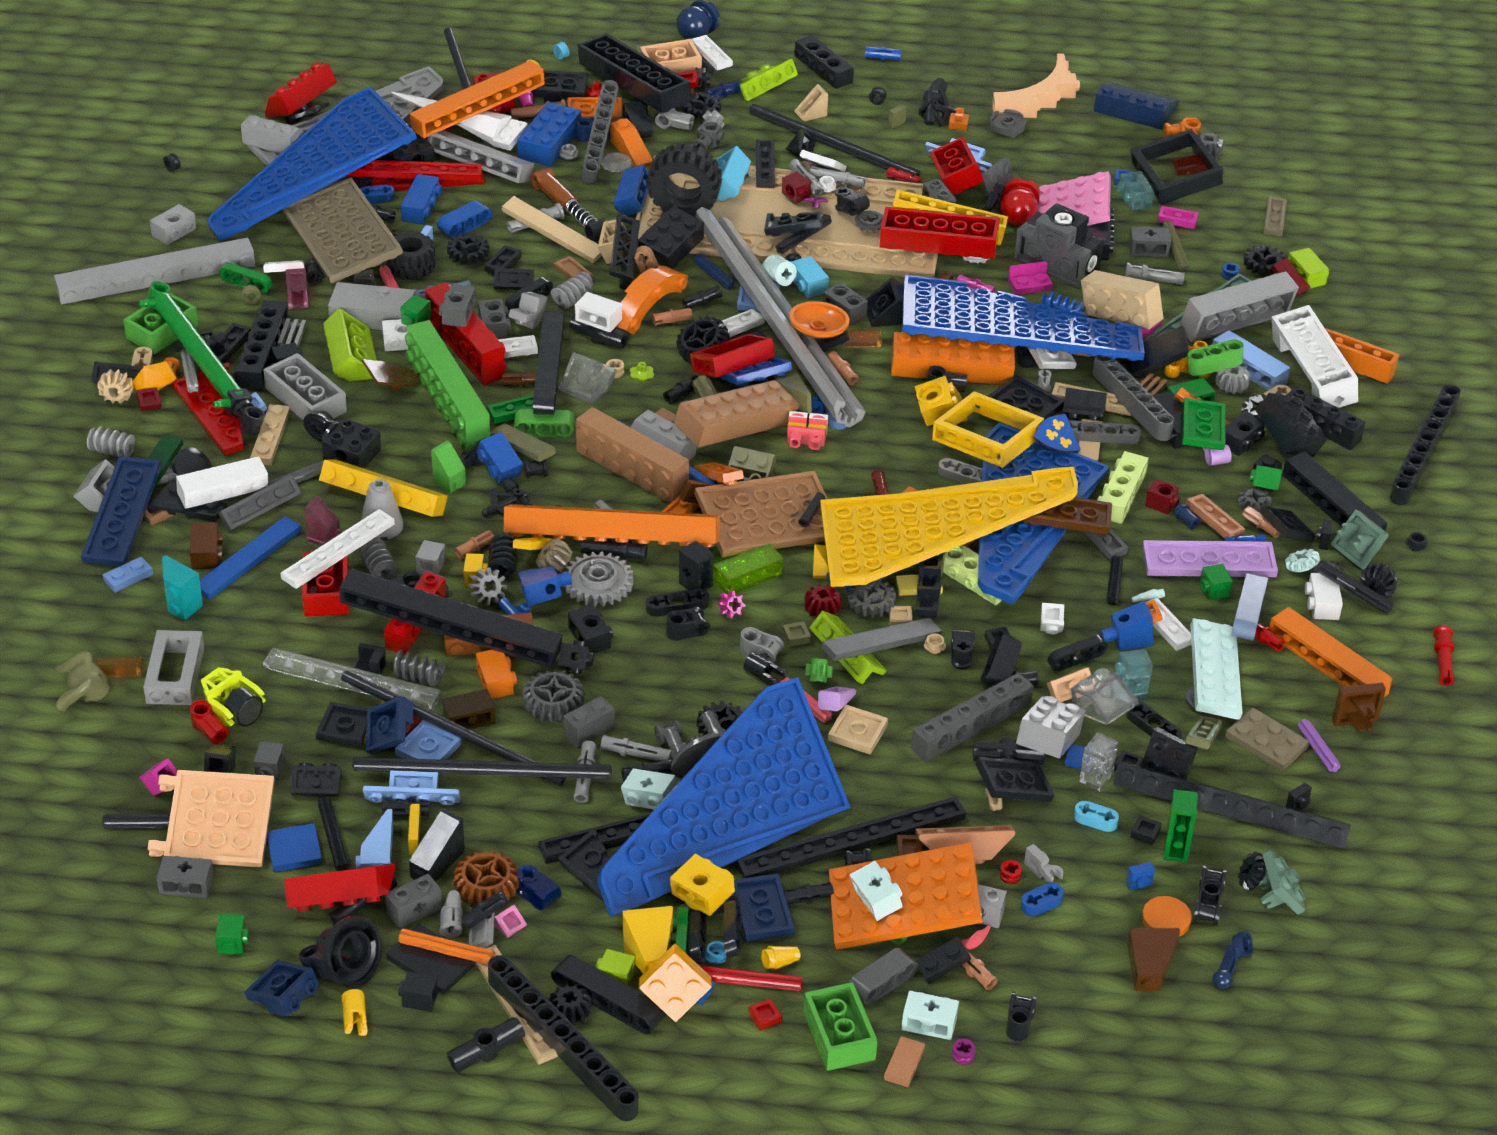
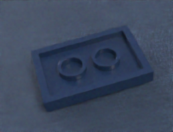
M779 874L734 880L735 892L733 896H738L741 904L742 930L746 942L794 935L795 928Z

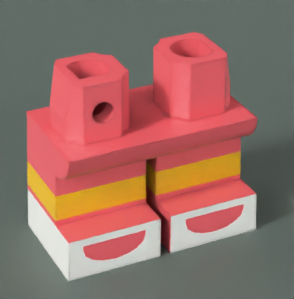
M789 411L787 443H789V446L798 448L801 444L809 445V448L812 450H819L820 446H824L828 430V415L810 413L809 425L807 427L808 413Z

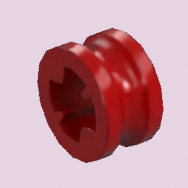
M1006 860L1001 864V880L1007 884L1018 883L1022 873L1021 864L1015 860Z

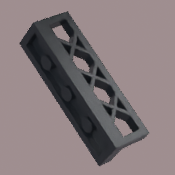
M618 214L609 275L620 278L619 288L626 290L634 276V257L637 249L640 221ZM621 222L629 224L628 228L625 229ZM624 235L625 243H623L619 237ZM618 251H623V258L618 254ZM619 264L621 265V271L615 270Z

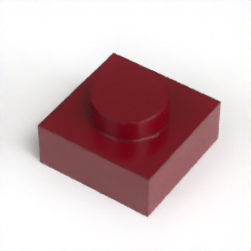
M157 388L136 390L140 411L161 409V400Z

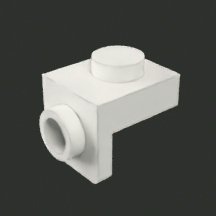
M1042 603L1040 631H1045L1048 634L1063 632L1064 604Z

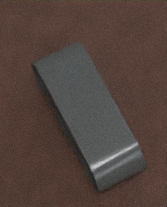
M895 948L855 974L849 983H854L861 1002L867 1006L911 978L916 972L918 964L903 950Z

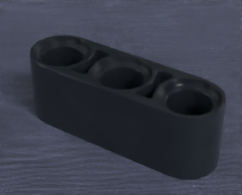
M642 102L623 103L624 119L627 118L636 127L641 138L652 137L651 123Z
M1002 631L992 646L980 681L989 687H993L1010 678L1019 656L1022 642Z

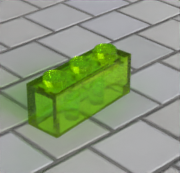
M769 543L714 564L713 581L723 593L727 595L729 591L737 593L783 575L784 558Z

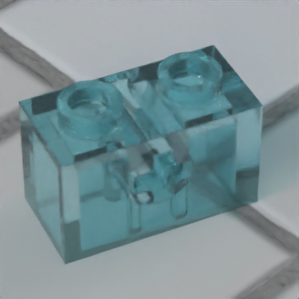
M1146 649L1119 653L1118 662L1115 663L1116 677L1113 679V689L1115 692H1118L1121 701L1143 698L1148 695L1153 664Z

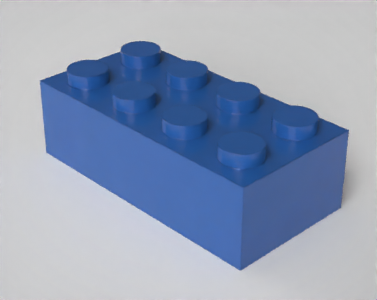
M548 102L517 139L518 158L552 167L560 157L561 147L565 144H570L576 137V121L581 118V110Z

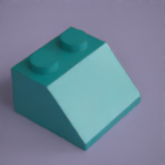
M165 555L162 557L167 609L173 616L186 620L203 606L199 573Z

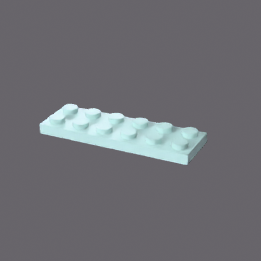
M1193 618L1190 626L1195 710L1240 720L1242 701L1237 637L1231 636L1233 627L1227 624H1218L1208 620Z

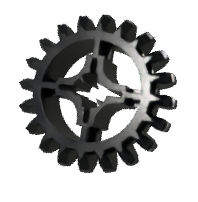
M708 315L703 319L699 316L698 320L692 319V323L686 324L685 329H680L681 334L677 335L676 344L683 360L692 365L690 353L717 344H723V342L730 340V335L726 325L720 319H717L715 316L710 318Z

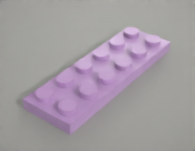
M1143 540L1142 549L1147 576L1201 577L1203 567L1224 564L1230 577H1246V573L1264 577H1277L1278 574L1272 542Z

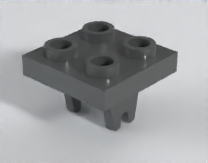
M1002 158L991 168L983 171L982 177L987 190L983 192L984 196L989 197L996 183L1005 186L1007 182L1014 179L1009 158ZM1000 193V198L994 208L1000 207V203L1003 199V193Z

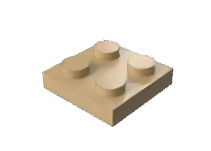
M845 705L828 733V741L871 755L888 725V718Z

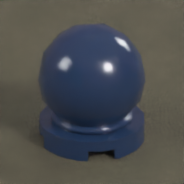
M696 0L690 7L683 9L677 17L676 26L678 32L685 39L707 35V33H711L719 27L718 17L720 14L712 2L707 3L703 0Z

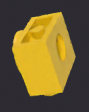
M946 376L915 386L921 414L927 426L933 425L934 421L958 404L956 395H953L956 394L952 382L948 383Z
M694 854L670 877L672 894L686 902L691 909L700 910L708 916H711L735 892L733 875L728 870L721 869L709 859L702 858L697 854Z

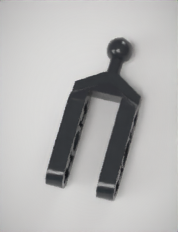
M733 895L711 915L724 913L723 946L728 958L740 956L742 946L741 904L738 896ZM690 908L688 912L687 955L699 965L705 963L706 917L708 915L700 910Z

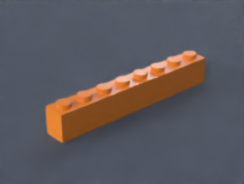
M530 60L409 113L411 129L425 138L545 85L543 68Z

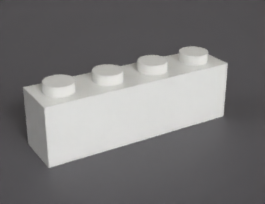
M259 456L176 476L177 493L185 509L260 491L268 487V473Z

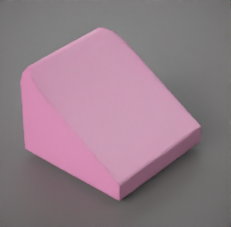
M515 905L494 917V926L506 938L527 926Z

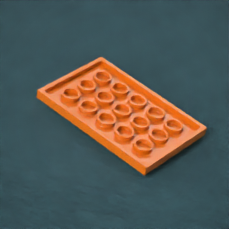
M972 842L875 860L881 869L883 867L886 868L891 877V883L896 882L903 894L900 897L903 907L878 921L855 892L849 875L873 861L829 869V879L834 894L831 895L836 950L983 923Z

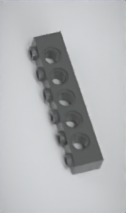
M1019 673L1011 676L913 729L911 749L925 762L930 761L1029 707L1032 701L1033 685Z

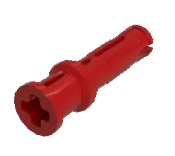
M1441 625L1433 630V637L1436 640L1434 651L1438 654L1439 683L1443 685L1445 679V686H1450L1454 683L1451 655L1454 651V643L1451 640L1453 630L1449 626Z

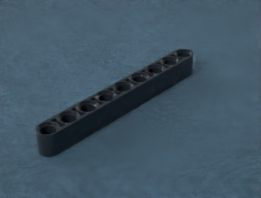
M544 311L533 397V414L554 415L564 331V312Z
M1445 385L1439 393L1394 479L1390 495L1392 503L1405 505L1409 502L1457 409L1461 392L1457 386Z
M496 955L489 959L488 983L527 1022L535 1033L537 1032L543 1038V1041L551 1049L553 1048L556 1051V1055L618 1119L622 1121L633 1120L638 1114L639 1094L637 1090L507 957Z

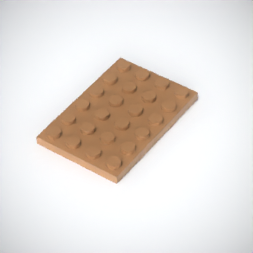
M815 471L740 481L732 485L719 484L695 488L694 494L702 513L721 515L720 541L716 545L722 557L825 542L821 506L807 527H802L798 523V520L816 493H823L825 499H828Z

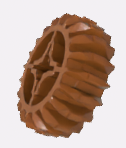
M483 849L482 853L477 854L473 851L472 857L465 855L464 861H459L454 871L453 884L456 891L460 893L462 901L468 902L470 907L478 904L479 901H485L498 892L504 893L509 901L510 897H514L516 890H518L520 874L516 862H512L510 856L505 857L503 852L495 854L494 850L486 853Z

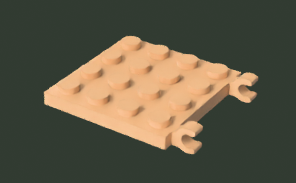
M177 770V776L160 775L158 782L160 791L168 792L174 789L167 839L166 841L149 840V856L159 857L164 855L212 859V864L263 867L275 782L274 776Z

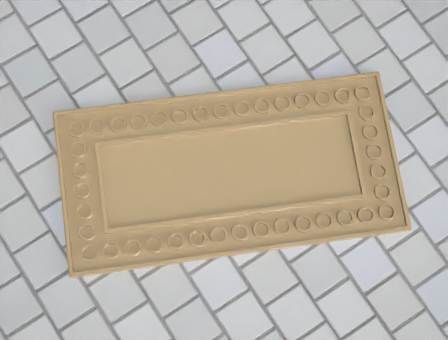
M750 165L748 168L749 172L744 177L745 181L739 188V194L725 201L716 200L714 206L710 209L717 221H719L718 218L720 216L731 221L758 261L764 262L770 255L778 254L775 248L776 245L792 235L788 232L776 237L771 235L765 236L764 227L767 213H773L774 217L782 216V213L796 216L799 213L822 212V215L831 216L832 223L784 254L779 253L778 255L783 258L790 253H797L801 258L812 256L821 268L900 277H904V275L935 277L938 253L880 248V230L877 229L875 232L872 230L868 232L867 230H860V227L855 225L856 215L851 216L835 209L837 196H835L834 191L838 188H849L868 197L870 207L864 211L871 210L884 215L885 207L893 206L896 190L922 195L923 184L866 178L864 189L853 186L844 187L842 184L836 183L835 190L829 193L824 192L821 197H817L819 199H827L828 203L820 202V208L812 207L813 202L804 200L795 204L782 194V177L794 173L792 170L775 168V188H756V166ZM676 173L669 176L673 183L682 188L693 189L700 186L696 179L687 174ZM811 192L810 198L817 199ZM647 194L642 212L637 213L636 220L640 221L638 239L665 214V212L660 210V206H656L653 203L654 198L651 199L649 194ZM705 232L704 239L689 252V254L721 257Z

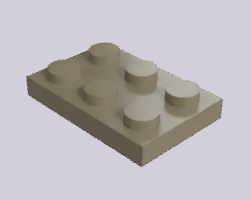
M1255 708L1249 710L1240 720L1232 725L1225 735V738L1281 772L1306 751L1310 743L1307 739Z

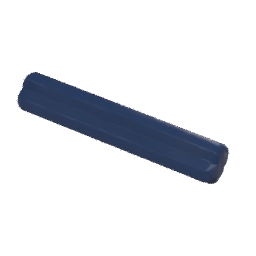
M698 254L694 257V263L727 290L734 288L735 281L703 254Z

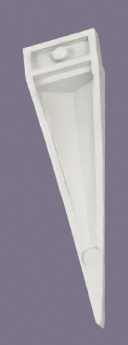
M392 92L393 97L420 108L436 102V100ZM484 111L456 124L494 147L511 150L515 146L517 139L528 127L526 122L514 120L509 115Z

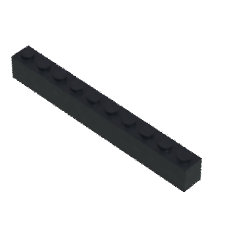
M350 569L340 586V603L550 668L553 667L561 650L563 635L561 633L388 581L384 578L375 577L364 572Z

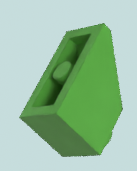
M447 440L431 450L433 482L450 494L466 485L465 467L452 444Z

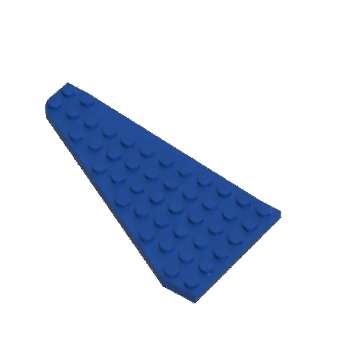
M371 86L340 101L212 213L208 218L209 228L219 241L229 239L231 236L248 230L250 226L381 156L392 152L396 148L409 144L417 139L416 134Z
M999 422L985 437L1005 444L1019 433L1020 430ZM1036 441L1003 468L982 460L981 482L1032 475V471L1074 467L1078 482V493L1075 497L1089 499L1099 483L1109 474L1110 466L1075 452H1060L1050 449ZM1021 520L980 537L977 583L981 591L1004 602L1013 604L1023 594L1067 529L1038 524L1032 525Z
M798 677L763 689L602 866L597 882L610 917L622 914V911L633 910L671 892L670 877L694 854L709 859L714 865L721 868L818 821L851 808Z

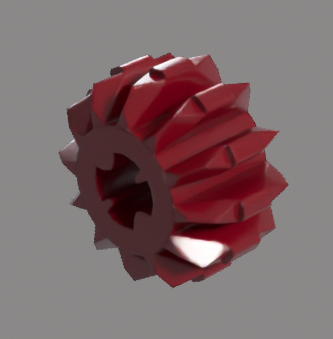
M820 584L817 587L811 586L804 596L805 611L809 612V616L816 617L822 611L836 615L841 609L840 593L836 591V587L829 588L828 584L826 586H821Z

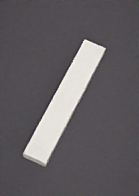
M378 509L281 572V579L297 589L395 525L394 518Z

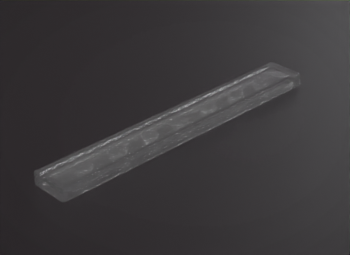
M272 648L263 661V667L269 670L368 694L341 681L343 672L347 670L399 696H404L430 711H433L441 697V690L277 648Z

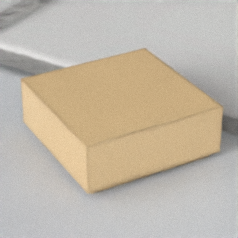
M911 606L891 607L889 612L890 626L913 621Z

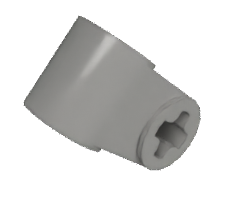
M747 627L741 631L739 651L745 657L755 652L762 656V658L774 663L776 655L784 648L783 641L777 636L764 633L752 627Z

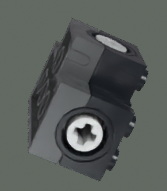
M1056 203L1044 214L1037 212L1017 229L1014 261L1023 264L1046 261V273L1048 276L1057 278L1059 281L1080 289L1083 278L1094 270L1100 271L1104 240L1087 233L1088 216Z

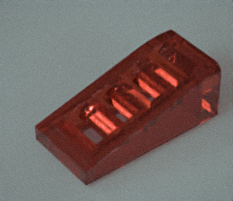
M1197 154L1172 161L1177 175L1198 174L1208 170Z

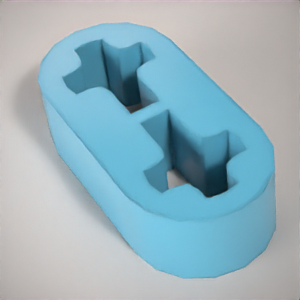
M1080 801L1075 805L1074 818L1080 824L1105 832H1111L1117 828L1119 815L1111 808L1089 801Z

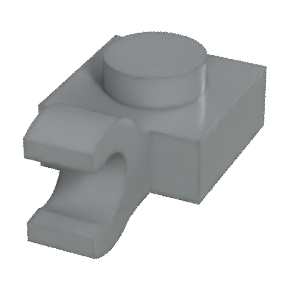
M1034 844L1026 848L1024 864L1039 879L1043 877L1046 883H1053L1054 877L1052 875H1056L1059 879L1063 878V869L1057 865L1048 864L1049 858L1044 851H1041Z

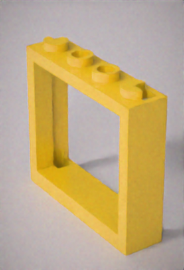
M974 391L933 422L932 440L1003 468L1037 441L1033 437L1036 429L1044 421V418ZM973 412H976L1021 431L1005 444H1001L956 425Z

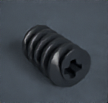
M500 534L491 539L488 567L491 568L492 573L495 570H499L497 578L504 576L505 580L515 572L517 548H513V540L515 538L509 534Z

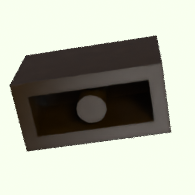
M487 689L442 699L443 716L465 728L474 729L495 724V707Z

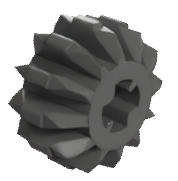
M1208 132L1205 134L1199 133L1202 143L1207 145L1210 154L1214 155L1215 158L1220 157L1223 150V140L1220 139V136L1214 135V133L1209 134ZM1192 148V153L1195 154V157H1199Z

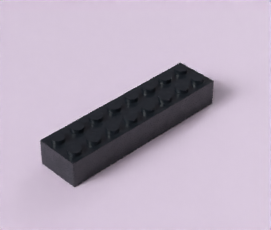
M607 33L577 44L579 64L606 80L616 82L619 88L661 113L669 112L673 108L681 107L685 103L692 101L690 81Z

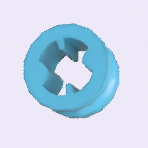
M560 42L553 45V53L557 59L561 60L563 57L569 56V48L565 42Z

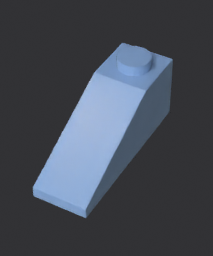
M392 809L386 810L362 843L361 853L356 856V869L392 864Z

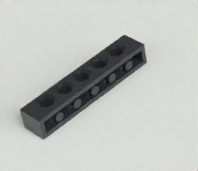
M264 300L261 308H258L257 319L253 320L252 331L248 333V342L244 343L243 355L239 356V366L235 367L234 378L237 379L240 388L263 389L265 384L263 369L271 366L273 362L271 347L278 346V340L285 321L289 319L287 302Z

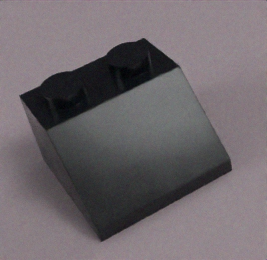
M891 277L866 298L868 301L867 315L870 325L873 327L902 324L903 285Z

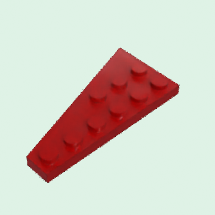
M223 364L227 371L230 373L229 364ZM202 371L196 373L199 387L198 392H188L185 377L172 382L174 391L224 456L244 450L239 419L235 415L230 416L224 407H213V402L222 399V397Z

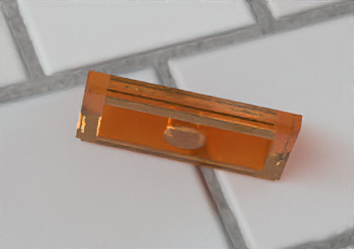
M847 330L850 340L842 344L844 348L881 347L882 332L880 330Z
M97 658L94 664L107 677L141 676L144 659Z

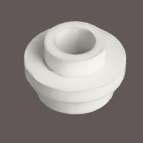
M823 176L818 181V184L823 187L825 193H829L836 188V182L831 176Z

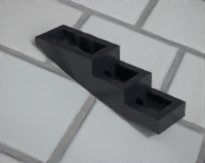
M945 552L920 562L915 616L937 617Z

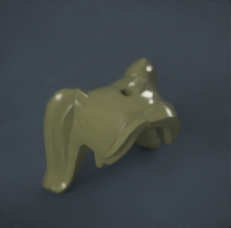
M80 651L69 658L64 664L56 666L57 673L68 675L69 691L60 696L56 702L57 710L65 712L68 706L82 696H86L85 702L101 700L109 691L107 675L93 663L91 654L88 651Z

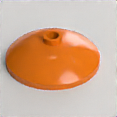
M804 302L793 307L789 314L791 325L800 333L813 338L835 337L846 331L849 326L848 314L843 309L830 303Z

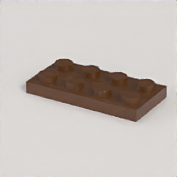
M1074 497L1070 501L1023 519V522L1032 525L1038 524L1052 526L1053 528L1109 535L1112 503Z

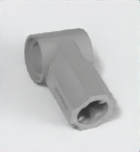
M673 108L666 113L659 112L655 122L663 129L671 126L691 131L694 116L678 112Z

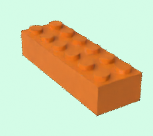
M894 332L891 376L927 379L929 368L940 366L946 372L967 375V382L1003 385L1014 375V347L1001 343L988 344L984 341L969 342L966 339L959 338L951 340L942 336L929 337L925 334L910 335L906 332Z

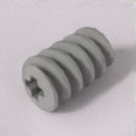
M581 272L553 288L550 292L551 297L555 303L566 310L570 306L575 305L586 292L593 293V281L588 273Z
M103 426L98 427V429L96 427L90 429L87 437V448L89 450L113 457H130L135 447L134 435H127L125 432L120 434L118 430L113 431L110 428L105 430Z

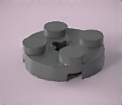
M1005 109L1004 113L995 111L990 116V131L992 133L1006 135L1008 138H1016L1026 128V118L1023 119V114L1018 111Z

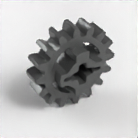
M881 579L867 585H853V588H849L848 604L850 610L855 609L856 615L862 613V617L871 615V618H874L875 614H878L882 617L883 612L889 613L890 608L895 607L896 594L894 587H889L888 582L882 584Z

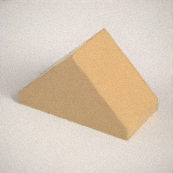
M817 84L794 110L795 113L804 122L827 116L828 93Z

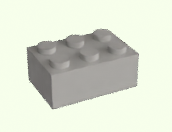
M1042 696L1022 718L1016 744L1061 758L1080 735L1086 710L1080 709L1079 706L1072 703L1065 704L1059 702L1051 696Z

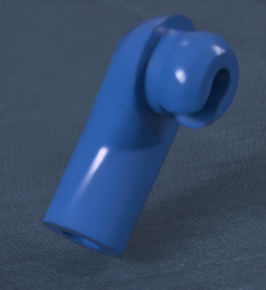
M506 597L498 602L499 607L507 615L529 613L531 610L530 606L525 602L520 603L519 606H513Z

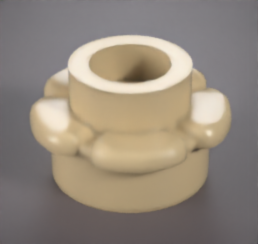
M930 634L925 640L924 648L932 654H938L941 650H945L946 644L941 635Z

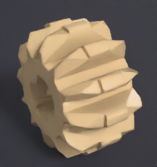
M110 369L107 373L101 375L97 388L99 389V395L104 396V401L109 399L112 404L115 401L122 404L124 400L128 401L134 385H132V378H127V372L122 374L119 369L116 372Z

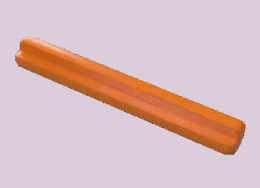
M401 929L399 933V942L402 944L487 965L489 959L495 956V952L490 949L421 932Z

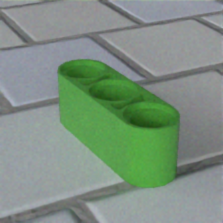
M1233 339L1189 351L1188 373L1193 376H1201L1241 365L1243 363V342Z
M520 409L515 413L514 428L533 437L565 438L571 436L574 432L575 416L568 410H555L554 415L533 414V409Z

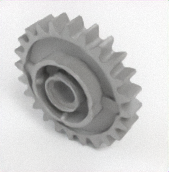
M592 552L591 556L584 553L583 558L576 557V562L570 561L569 566H565V572L569 571L572 580L571 585L563 586L566 588V593H570V598L577 597V602L585 601V605H588L590 602L593 603L594 607L598 603H601L604 607L606 602L613 605V600L620 602L621 596L627 597V592L632 591L633 571L631 566L626 565V560L619 561V556L612 558V553H609L607 556H604L603 552H600L599 555Z

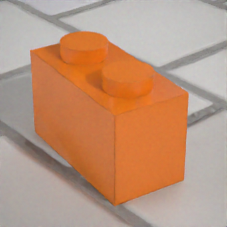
M495 650L476 653V670L483 689L488 690L491 699L514 695V685H517V678L515 672L510 670L511 661L509 656H505L504 653Z

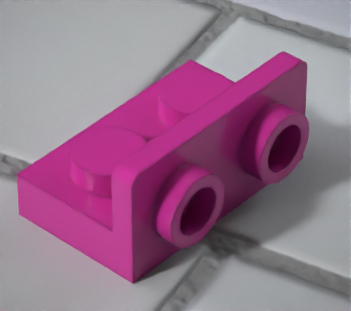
M1046 261L1009 267L1008 283L1015 295L1050 291L1053 287V283L1046 273Z

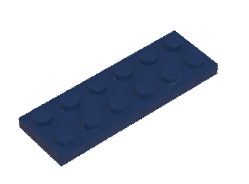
M119 456L81 555L83 562L113 566L126 564L162 467L160 460Z

